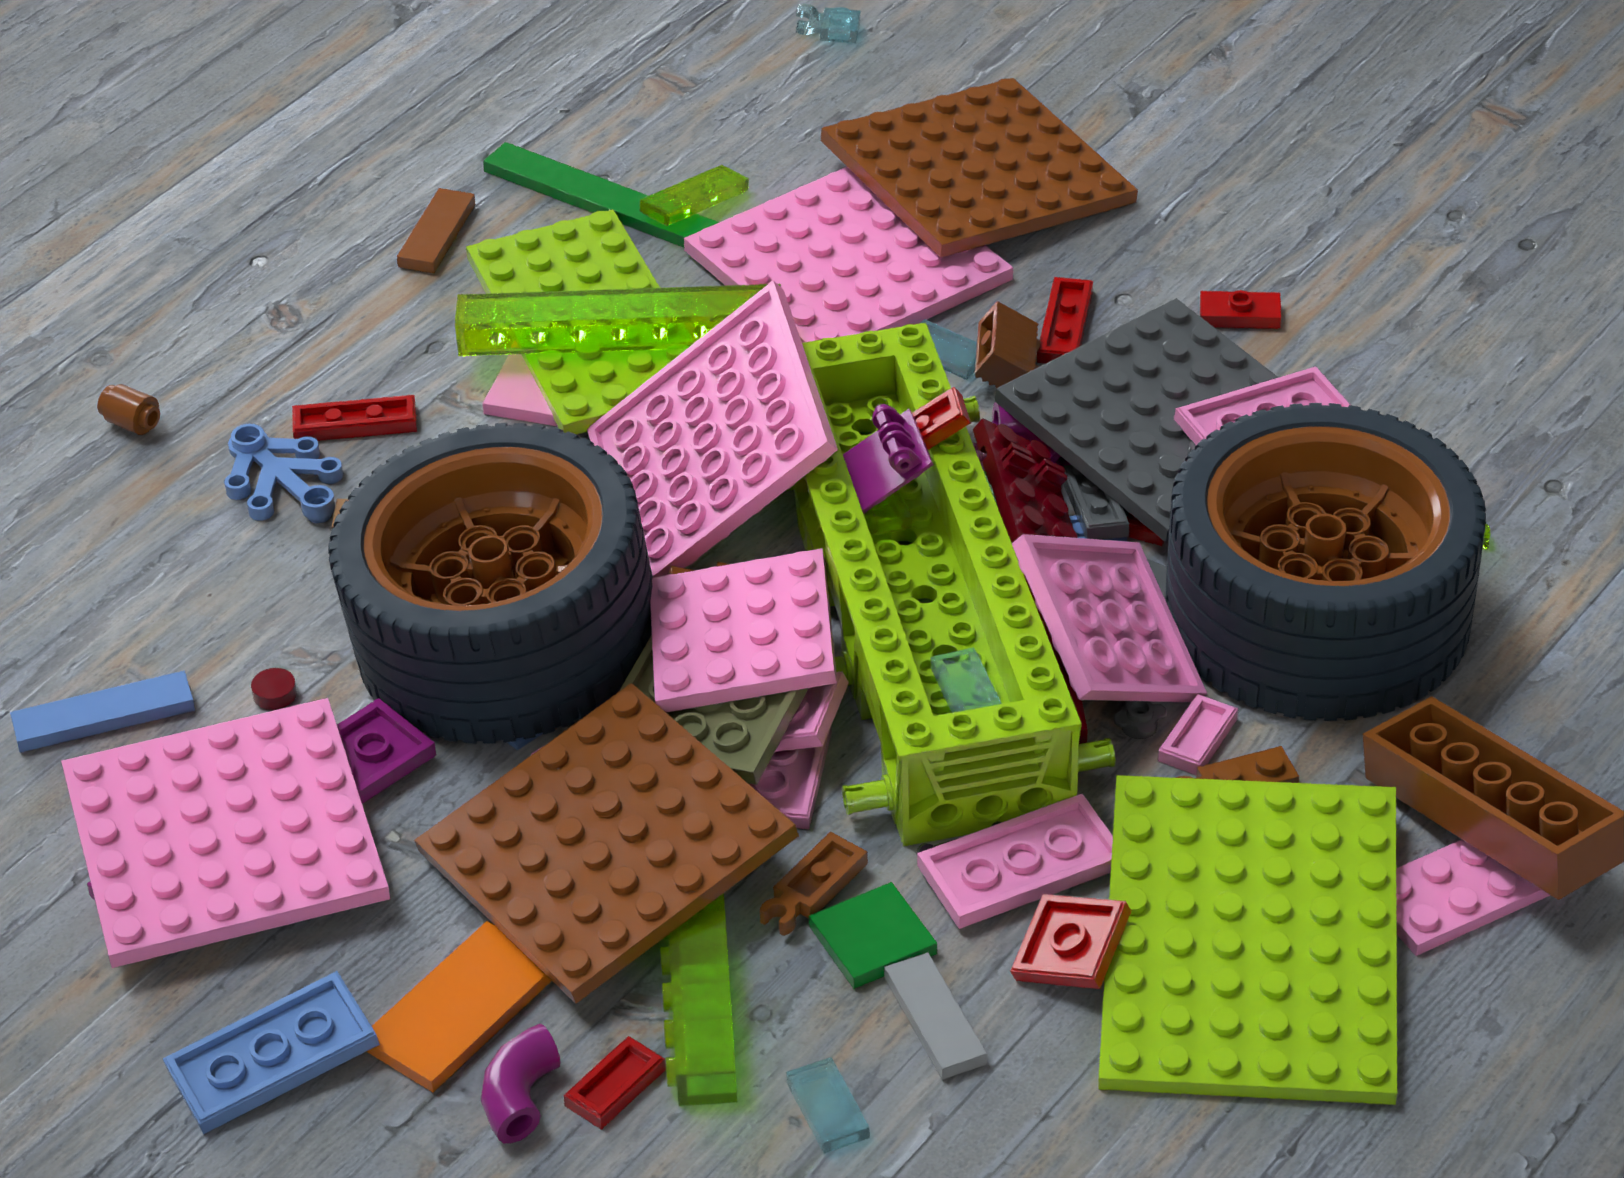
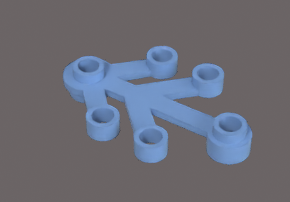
M243 424L232 431L228 447L230 454L236 459L231 474L224 480L227 496L233 500L248 497L251 493L248 473L253 461L262 467L254 495L247 501L249 516L252 519L263 521L269 519L274 514L271 497L276 481L301 502L302 513L309 521L324 523L332 517L335 511L333 491L324 485L309 487L296 475L315 474L325 484H334L343 478L342 463L338 458L326 457L318 459L320 451L318 441L315 438H269L263 429L256 424ZM272 453H295V458L276 457Z

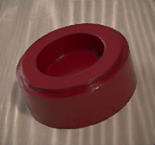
M269 668L263 670L251 682L253 700L259 707L264 709L276 710L284 708L291 704L297 695L295 678L286 669Z

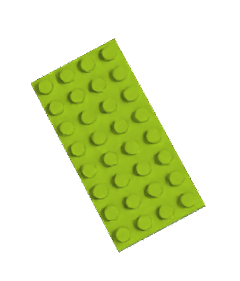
M613 209L597 211L588 216L572 220H562L552 225L533 230H522L517 234L497 239H486L480 243L466 246L467 259L512 343L514 345L516 343L553 414L558 428L562 429L563 433L568 431L574 434L588 432L587 429L694 344Z

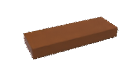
M438 188L398 253V267L435 273L476 205L475 194Z

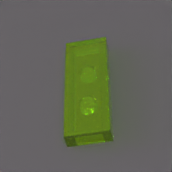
M721 164L640 199V212L668 226L748 191L749 178Z

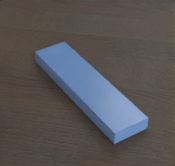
M184 670L12 711L10 715L19 752L21 753L195 711Z

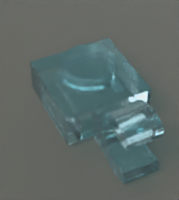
M799 4L796 17H805L809 21L798 20L796 32L802 35L820 34V40L856 44L861 11L849 10L844 7H825L824 13H820L810 4Z

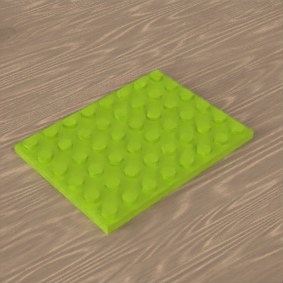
M1116 775L1109 900L1126 901L1131 909V914L1104 978L1098 1090L1396 1105V787Z

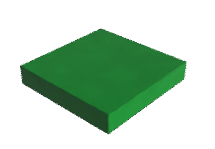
M892 882L809 915V927L853 989L884 977V967L925 953H929L931 957L937 954V942Z

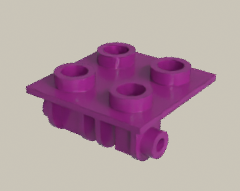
M887 404L877 406L872 415V421L878 430L843 454L863 514L934 465L910 409L899 414L895 408Z

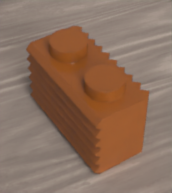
M996 302L978 323L975 377L982 378V382L988 381L989 385H995L998 388L1038 368L1039 366L1035 364V358L1040 347V340L1037 339L1039 323L1000 302Z

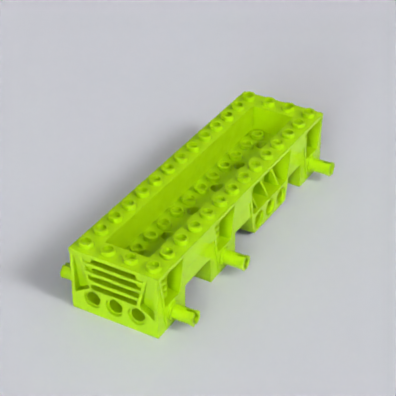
M908 324L902 327L865 331L859 334L823 338L802 343L838 450L824 463L819 464L786 491L795 490L797 523L805 550L823 549L826 562L830 607H836L841 622L842 651L841 656L835 657L836 672L843 671L849 682L848 686H850L853 698L855 699L861 720L873 718L881 742V780L850 786L843 785L842 798L846 814L851 815L856 812L886 807L888 811H891L904 847L969 835L991 827L996 821L1005 822L1077 796L1078 772L1115 767L1114 747L1111 744L1110 738L1079 744L1081 721L1024 574L1020 570L1017 556L967 427H964L928 450L934 464L932 467L864 514L843 457L844 453L871 435L869 432L873 434L878 430L872 421V415L877 406L887 404L895 408L899 414H902L907 409L914 412L951 389L927 324ZM976 396L964 398L970 422H979L980 411ZM899 541H909V542H912V544H909V545H899L898 542H899ZM928 598L933 601L929 603H920L918 599ZM952 658L955 661L951 663H941L938 659Z

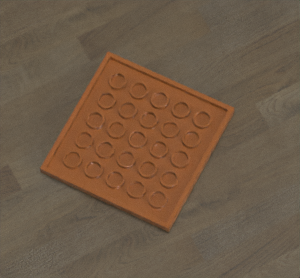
M1004 78L991 84L970 87L967 90L949 95H939L933 99L918 103H908L899 108L874 112L868 116L853 120H843L837 124L821 128L820 141L940 258L1133 204L1137 200L1138 189L1014 78Z
M630 683L414 841L419 852L577 1004L799 837L796 825L635 685Z

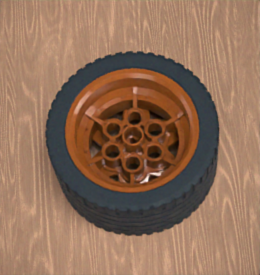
M1302 403L1290 404L1289 407L1285 408L1283 405L1271 407L1269 411L1265 409L1253 412L1251 416L1246 414L1237 418L1234 423L1230 421L1220 427V430H1214L1206 436V439L1201 440L1195 446V450H1191L1186 456L1185 461L1182 462L1173 483L1165 588L1166 603L1199 676L1206 682L1211 681L1212 686L1222 693L1226 691L1229 697L1237 701L1243 700L1246 705L1253 708L1261 707L1264 708L1265 712L1275 715L1278 712L1284 714V717L1296 719V716L1304 717V720L1316 721V718H1324V721H1337V718H1343L1344 721L1356 720L1360 716L1369 718L1376 716L1379 712L1382 714L1394 711L1396 707L1403 708L1410 705L1414 699L1417 701L1426 696L1428 691L1432 692L1440 686L1441 681L1444 682L1452 674V670L1457 668L1469 643L1486 526V507L1479 485H1477L1472 472H1469V468L1463 460H1459V456L1451 448L1447 449V445L1441 440L1432 438L1431 433L1422 428L1420 430L1417 429L1416 425L1406 420L1402 422L1399 421L1398 417L1390 414L1382 415L1380 411L1372 409L1366 411L1361 410V407L1349 405L1348 407H1341V404L1329 403V406L1322 405V403H1309V405L1303 406Z
M495 423V426H488V424L476 425V428L472 429L465 427L457 429V432L451 434L450 432L439 434L438 438H428L421 441L420 445L416 447L412 445L402 450V454L399 456L395 454L386 460L385 465L380 464L371 472V476H366L359 483V488H355L348 496L349 501H345L339 510L340 514L336 516L333 524L334 527L331 530L328 549L331 572L360 675L374 701L378 698L381 699L422 733L425 731L428 736L438 739L444 737L445 740L453 742L463 740L464 743L476 744L477 741H483L484 744H495L501 740L506 743L514 742L516 738L523 737L524 740L534 738L536 734L540 733L545 735L554 732L555 728L560 726L565 728L574 724V720L578 718L581 720L619 692L652 635L650 601L653 576L633 484L626 471L612 455H607V451L598 445L594 446V443L586 438L580 439L579 435L569 431L563 433L562 429L554 427L547 429L546 426L538 424L527 426L526 423H514V425Z

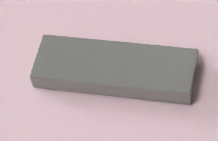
M929 953L884 967L885 980L942 1080L987 1065L986 1051Z

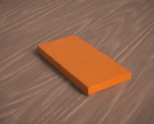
M486 921L372 1025L380 1045L366 1052L434 1093L552 980L495 925Z

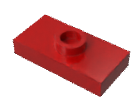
M1242 290L1234 292L1200 291V317L1217 328L1280 329L1281 293L1247 292Z

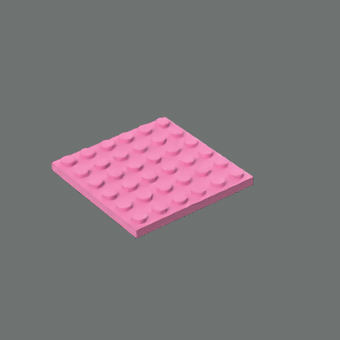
M848 167L830 173L825 177L800 186L793 191L768 200L761 205L736 214L729 219L684 238V251L744 302H747L772 281L782 287L802 343L823 338L859 334L865 331L902 327L908 324H919L1013 280V267L986 245L940 258Z
M774 281L770 282L587 429L589 439L594 443V446L598 445L607 451V455H612L626 471L633 484L653 578L668 575L671 566L686 568L693 564L701 555L721 540L727 538L736 528L753 515L759 513L767 504L787 489L793 487L797 481L819 464L824 463L838 450L784 289Z
M328 698L61 761L111 968L390 899L388 883Z

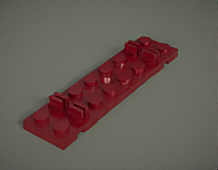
M982 418L972 430L979 451L987 453V457L982 463L988 482L992 486L998 510L1011 543L1023 534L1078 538L1068 514V506L1061 492V485L1068 479L1067 475L1064 474V467L1051 461L1050 451L1037 440L1029 441L1017 435L1004 424L996 425ZM1024 575L1025 580H1026V582H1027V585H1028V587H1029V590H1030V592H1031L1032 598H1033L1034 603H1035V597H1034V595H1033V593H1032V590H1031V588H1030V586H1029V583H1028V581H1027V579H1026V576ZM1037 609L1058 664L1064 666L1059 653L1053 646L1052 636L1046 622Z

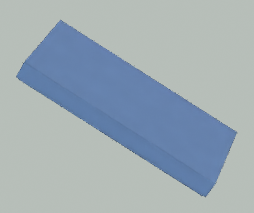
M335 971L163 1058V1061L204 1135L380 1044L375 1031L338 971Z

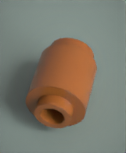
M124 384L107 386L99 396L97 403L98 412L111 424L138 435H144L159 422V402L151 395Z

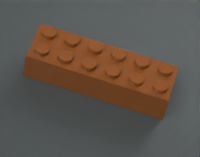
M1432 696L1363 733L1366 779L1377 786L1396 787V798L1557 900L1562 899L1624 862L1623 810Z

